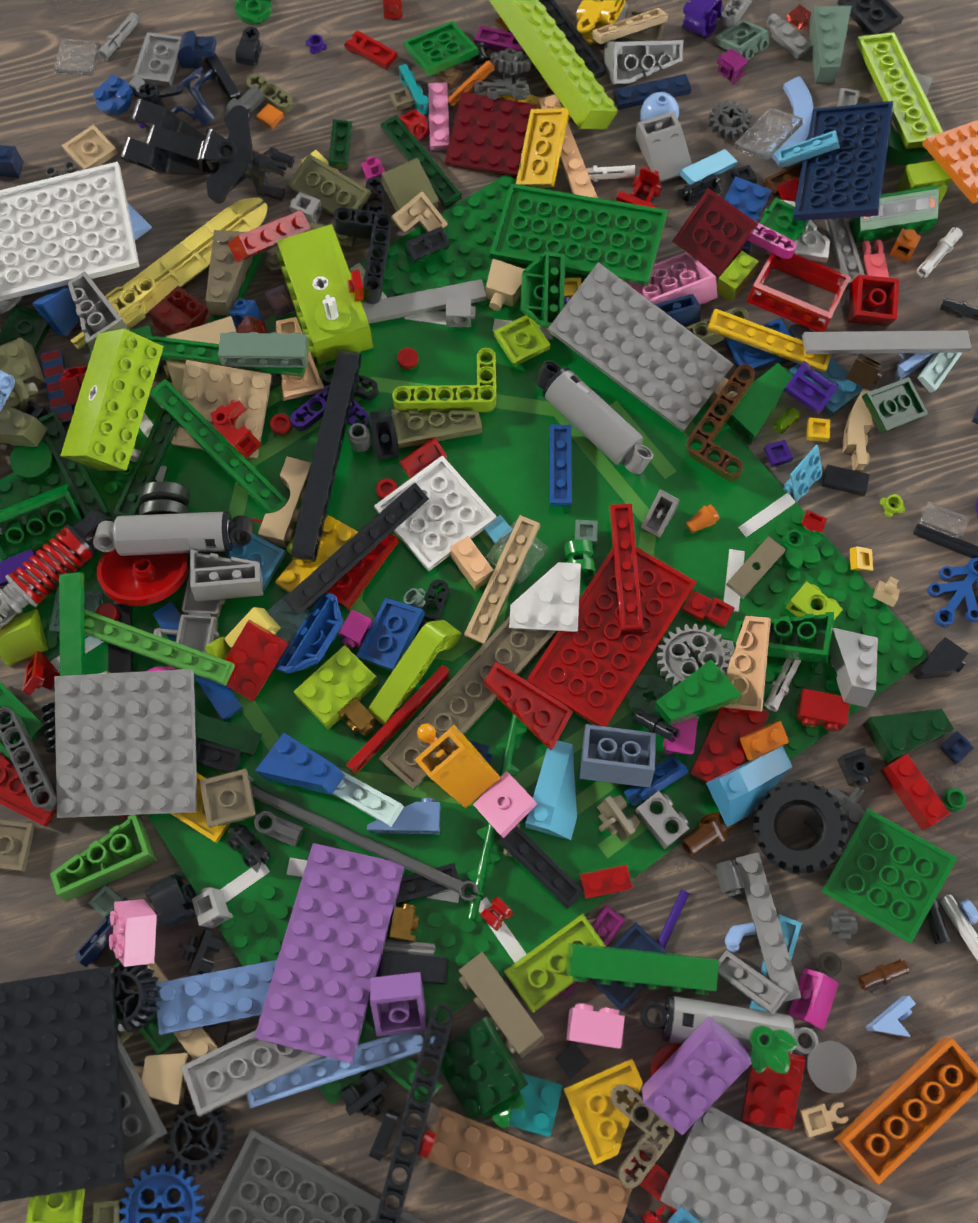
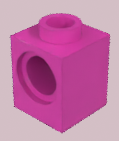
M351 610L339 631L342 643L350 648H354V646L360 648L373 623L372 619Z

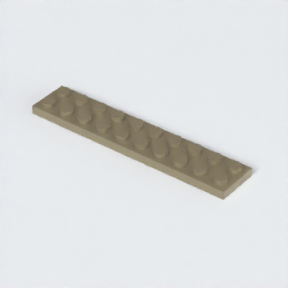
M509 616L382 754L379 760L411 789L415 790L428 776L416 763L415 759L430 746L429 742H422L418 738V728L425 723L431 724L436 730V737L439 738L451 726L455 725L465 735L497 699L483 684L493 664L497 662L516 675H519L557 631L509 628ZM451 738L449 739L451 744H456ZM433 752V753H432L433 758H434V759H439L440 757H438V758L436 757V753H437V752Z

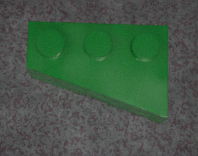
M709 660L657 700L655 709L666 723L672 726L698 717V715L738 703L742 694L712 660Z

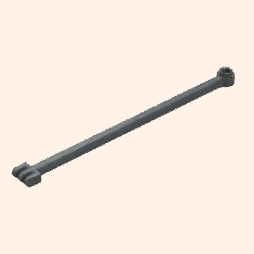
M249 776L253 798L459 893L461 898L467 902L474 901L477 898L475 895H465L467 888H472L474 894H479L478 887L474 882L460 881L253 785L254 778Z

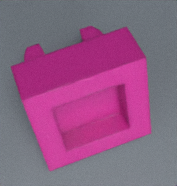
M374 156L366 158L367 162L361 163V169L366 180L374 176L381 178L385 170L379 157L376 159Z

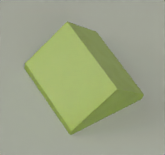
M37 609L12 618L8 624L0 629V657L6 666H12L32 658L37 650L42 653L49 651Z

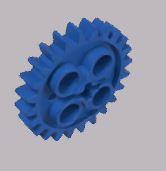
M167 1163L162 1164L160 1172L157 1165L151 1166V1175L147 1170L141 1171L142 1179L139 1177L132 1179L135 1187L128 1186L125 1188L129 1197L121 1198L120 1201L125 1203L126 1207L118 1210V1213L125 1214L126 1218L119 1223H143L145 1217L151 1218L153 1223H169L171 1216L178 1218L179 1223L201 1222L204 1218L198 1215V1212L205 1209V1206L199 1205L198 1201L204 1198V1194H196L201 1185L193 1186L191 1184L195 1176L192 1175L186 1178V1168L177 1173L178 1165L176 1164L172 1165L169 1171ZM148 1188L152 1189L155 1193L153 1203L148 1202L145 1198V1192ZM173 1188H177L181 1193L179 1202H175L171 1198L170 1194ZM160 1205L163 1208L183 1206L185 1208L184 1211L171 1210L162 1214V1211L145 1213L139 1211L141 1207L156 1208Z

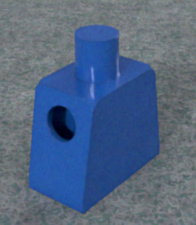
M56 288L32 303L56 335L67 336L80 320L69 288Z

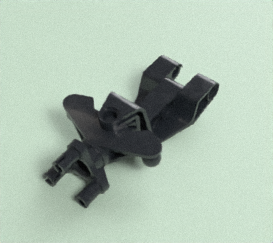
M141 99L136 100L131 119L148 125L149 132L145 143L132 138H125L120 156L121 159L159 174H213L206 178L208 197L216 204L223 203L228 193L246 178L253 180L258 196L264 198L267 196L281 202L283 201L285 189L269 185V174L271 172L284 177L286 174L284 171L287 170V167L293 168L295 156L279 152L274 147H270L269 150L262 154L253 150L249 114L244 106H234L223 119L229 130L228 139L210 128L207 129L206 136H204L166 107Z

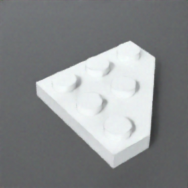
M782 200L795 207V202ZM809 220L802 236H799L796 241L797 247L794 254L808 260L827 262L830 240L826 236H822L816 230L817 226Z
M558 562L511 604L509 628L577 632L581 564Z

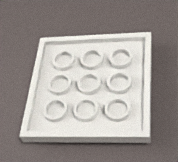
M443 456L374 505L375 510L380 513L414 482L426 494L429 500L398 526L394 532L428 571L450 556V547L467 536L470 539L474 538L486 526L497 519V516Z

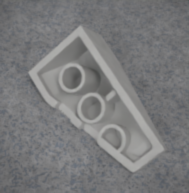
M683 40L605 43V66L612 84L632 83L637 79L683 61Z

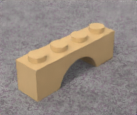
M286 457L280 477L283 485L290 490V498L281 510L265 514L258 532L260 538L273 545L287 548L295 535L294 527L299 519L312 463Z

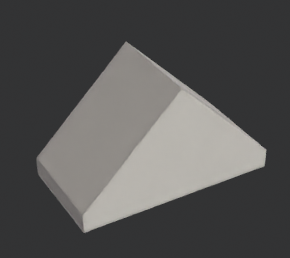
M660 489L641 528L660 538L674 516L680 499Z

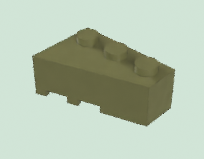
M5 404L0 412V445L1 443H6L13 446L37 447L48 430L35 417Z

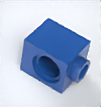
M238 299L228 311L238 332H255L264 321L256 302L252 300Z

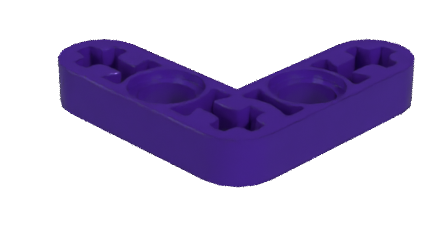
M331 384L324 387L293 412L291 422L296 430L305 431L323 417L326 406L325 401H327ZM353 400V408L350 411L348 425L351 427L357 423L354 417L357 415L360 421L364 420L365 423L363 425L369 429L371 425L369 415ZM319 403L323 405L320 411H313L311 409L314 404ZM298 418L305 419V422H303V423H302L301 421L298 422L297 419H298Z

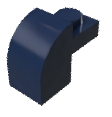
M194 31L184 33L178 50V60L181 67L200 68L202 57H214L217 44L215 36H196Z

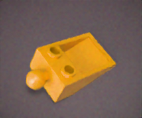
M425 723L418 728V738L422 742H429L430 746L415 759L416 763L436 784L464 808L468 807L501 778L455 725L451 726L439 738L436 737V730L431 724ZM451 738L456 744H451L449 739ZM433 752H437V753H436V757H437V758L440 757V758H439V759H434L433 756H432V753H433Z

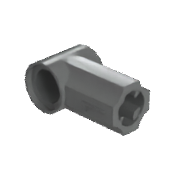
M251 87L239 100L232 99L228 103L227 114L234 106L242 105L247 109L250 121L252 112L265 100L264 94L258 87Z
M267 811L259 813L254 821L256 829L262 835L272 837L293 847L298 843L303 831V827L279 818ZM265 818L272 819V825L268 829H262L260 826L261 821Z

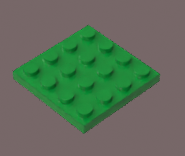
M867 808L821 892L911 944L958 858Z

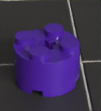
M691 0L686 2L683 8L685 17L682 29L698 36L709 38L717 27L715 24L716 19L721 18L723 11L722 0Z

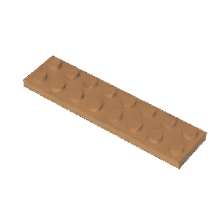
M441 1107L433 1129L435 1133L434 1144L426 1160L578 1223H622L632 1188L623 1185L618 1178Z

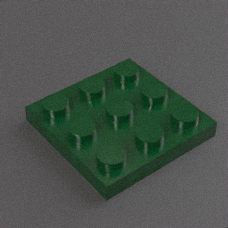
M488 1016L447 1043L440 1069L470 1119L475 1120L529 1084Z

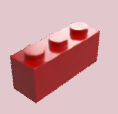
M908 754L880 771L922 831L950 815Z

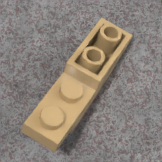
M866 388L860 393L852 407L843 434V454H851L852 469L862 472L866 465L869 464L870 456L866 452L868 443L867 433L875 423L861 397L870 392Z

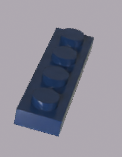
M682 74L614 89L613 98L617 109L621 110L643 105L644 101L656 92H665L673 97L691 94L692 88L687 75Z

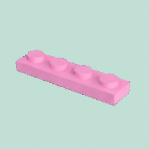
M447 82L428 83L430 150H447L449 145Z

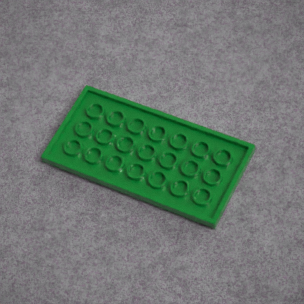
M510 184L491 247L490 257L530 265L545 251L565 254L566 272L589 275L597 263H600L624 282L648 286L668 210Z

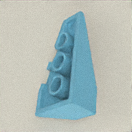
M558 740L551 751L547 748L533 799L538 804L528 813L525 828L570 841L577 819L573 744Z

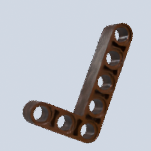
M747 364L741 365L736 369L688 438L686 452L690 458L730 482L740 478L743 464L741 460L714 444L713 441L753 384L755 371ZM746 374L750 379L741 380L739 376ZM734 391L738 396L730 398L727 393ZM724 409L726 413L724 415H717L715 410ZM711 426L714 431L706 433L702 428ZM698 443L702 448L700 450H693L690 446ZM716 454L720 457V460L712 462L708 457ZM735 466L738 468V472L729 473L727 467Z

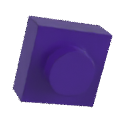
M785 440L765 445L764 452L771 467L791 462L793 459Z

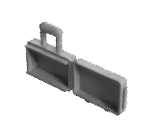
M189 572L182 607L185 615L180 617L178 630L156 628L154 635L160 637L163 635H177L176 643L207 653L205 646L219 637L216 617L220 616L221 606L225 603V599L195 601L190 587Z

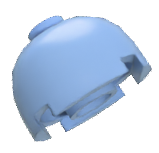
M656 92L651 94L643 103L640 121L673 111L678 119L679 105L675 98L668 93Z

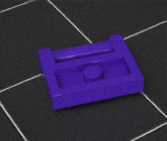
M804 361L783 391L818 415L839 384L830 382L810 368L809 364ZM802 374H805L806 376L814 380L816 383L827 389V391L821 389L819 386L808 380Z

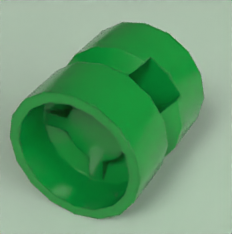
M584 539L567 542L564 545L565 558L568 560L566 563L581 564L580 579L593 576L595 574V562L592 559L594 555L593 543Z

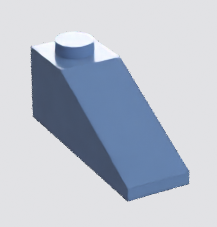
M423 798L421 802H414L404 807L392 827L376 820L367 825V830L369 833L440 834V802H436V799Z

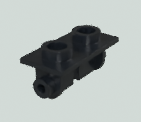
M712 174L710 177L703 179L702 183L698 181L691 185L687 184L684 188L679 189L678 193L686 206L700 201L708 188L716 194L721 193L722 190L718 185L721 181L720 176Z
M238 824L234 829L229 828L226 839L230 848L239 852L247 867L253 868L256 873L259 872L261 863L265 865L271 860L270 852L260 841L253 846L250 844L256 837L245 825Z

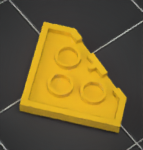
M632 1058L563 1089L594 1165L619 1153L630 1119L612 1104L610 1092L615 1085L624 1084L635 1093H640L643 1082ZM626 1090L623 1092L616 1091L615 1094L618 1096L617 1103L625 1102L629 1106L625 1110L629 1113L637 1099L634 1097V1101L631 1102L626 1097Z

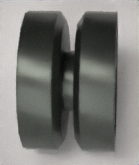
M173 482L147 483L140 490V502L142 505L139 508V515L189 513L187 506L189 505L190 492L186 487Z

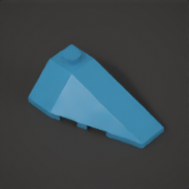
M783 746L706 783L727 827L748 817L759 805L761 798L768 794L767 791L774 788L792 768Z

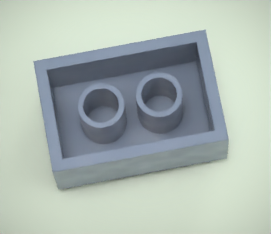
M586 724L582 743L580 779L650 788L655 771L656 733Z

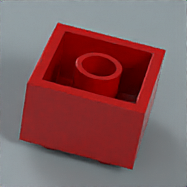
M859 274L850 283L848 322L888 327L897 320L900 279Z

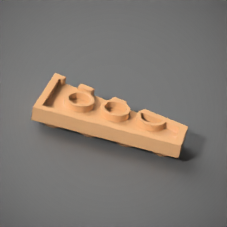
M296 317L276 321L277 333L303 334ZM310 351L304 377L281 374L283 401L316 394L324 388Z
M745 617L726 677L742 694L740 702L724 707L762 711L771 618Z

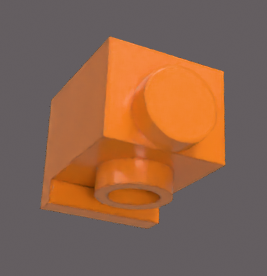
M902 229L890 252V256L908 263L921 236L917 235L916 231L912 229ZM898 246H902L904 248L909 249V252L906 253L901 250H898L897 248Z

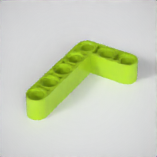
M482 348L478 351L477 385L400 386L395 388L392 393L394 408L399 409V412H409V410L431 412V410H439L441 413H450L451 410L478 412L494 410L496 407L495 352L490 348ZM465 397L470 398L469 400H462ZM484 397H489V398H491V399H489V400H484L483 398H484ZM422 398H427L426 401H420ZM442 398H448V400H446V401H443V400H440V399H442Z
M445 620L427 622L421 628L369 706V713L382 725H385L403 706L438 652L453 648L461 638L462 633Z

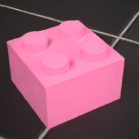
M144 899L114 902V911L110 912L113 934L109 936V947L115 952L116 958H119L124 967L154 963L157 915Z

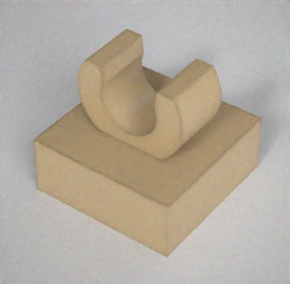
M890 576L887 583L879 581L873 598L894 607L900 590L897 589L899 580Z

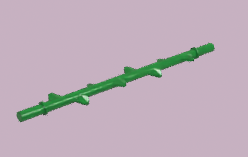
M514 714L512 715L507 741L498 744L496 747L503 754L499 773L500 777L506 771L511 776L519 774V769L511 762L517 736L526 733L528 728ZM489 822L488 826L477 830V834L484 840L479 867L476 870L467 872V877L477 885L479 894H474V890L471 891V894L477 898L470 902L467 918L477 920L481 897L484 895L483 888L488 866L490 863L500 860V855L492 849L496 830Z

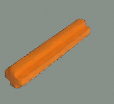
M486 61L448 98L452 107L458 105L462 92L470 93L475 88V82L483 81L495 69L494 65L490 61Z

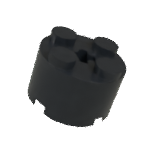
M180 871L152 884L149 889L145 890L148 901L153 904L156 910V922L159 925L165 924L170 929L196 916L192 898L196 897V893L191 884L185 885L182 879L186 877Z

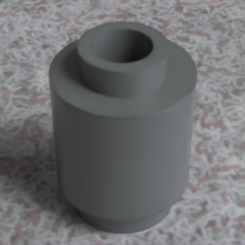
M361 423L353 424L348 430L350 446L356 452H364L371 446L369 430Z
M735 860L716 864L717 870L715 872L721 894H727L728 898L741 895V890L745 887L739 866L735 864Z

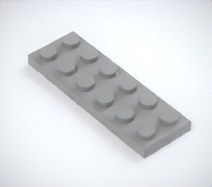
M253 1031L181 1066L197 1115L202 1116L323 1056L255 1039L256 1031Z

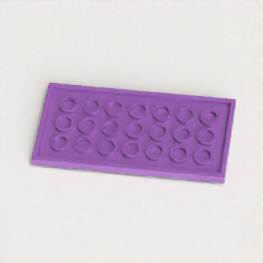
M312 844L256 1029L255 1039L353 1063L370 1000V978L376 977L401 880L405 871L403 866L381 858L320 844Z

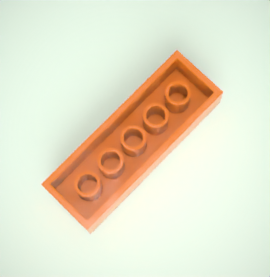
M941 1038L834 1139L870 1182L879 1185L978 1091L977 1065L953 1038Z

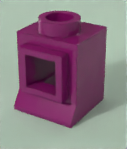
M730 48L717 59V64L719 65L718 73L730 80L731 84L734 85L745 75V71L742 68L748 64L749 60Z

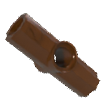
M720 811L707 814L700 819L699 826L680 838V844L687 854L693 857L710 844H718L725 841L728 837V832L745 821L747 817L727 827Z

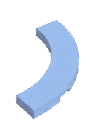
M800 76L784 83L782 88L793 108V120L786 136L775 146L771 147L768 152L778 166V150L806 141L808 138L813 102L810 92Z

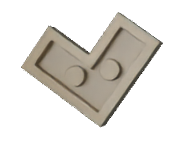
M423 191L391 216L403 234L418 222L426 232L441 226L444 228L448 224Z

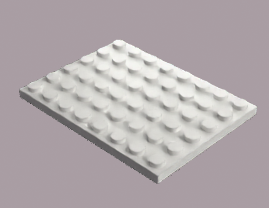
M118 162L0 190V301L68 285L67 282L84 271L93 279L140 267L121 169Z

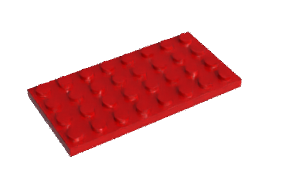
M636 547L644 630L620 632L612 548L579 599L578 631H558L526 680L596 726L607 727L696 584L695 580Z

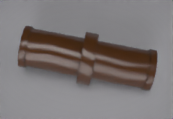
M901 958L885 966L882 964L878 965L875 970L858 975L857 980L862 990L866 991L879 984H889L892 979L909 974V967L905 960Z

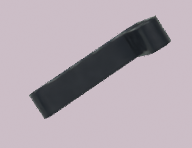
M346 207L337 208L334 211V231L337 234L370 239L363 281V299L369 304H376L381 300L391 240L392 218L385 213Z

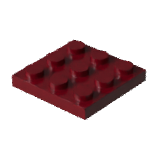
M708 188L672 242L721 276L758 226V223Z

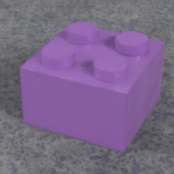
M421 972L370 978V1002L377 1036L427 1030Z

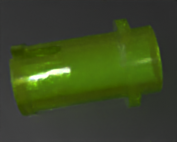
M794 407L787 409L785 414L773 424L775 430L783 434L793 423L799 421L800 412Z

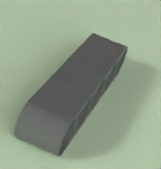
M7 707L0 708V737L32 804L45 812L55 810L57 808V791L22 718ZM11 716L10 722L4 725L5 719ZM20 735L19 742L13 744L15 737ZM30 755L29 761L23 764L24 757ZM39 774L38 782L32 784L34 776ZM49 794L48 802L42 804V798Z

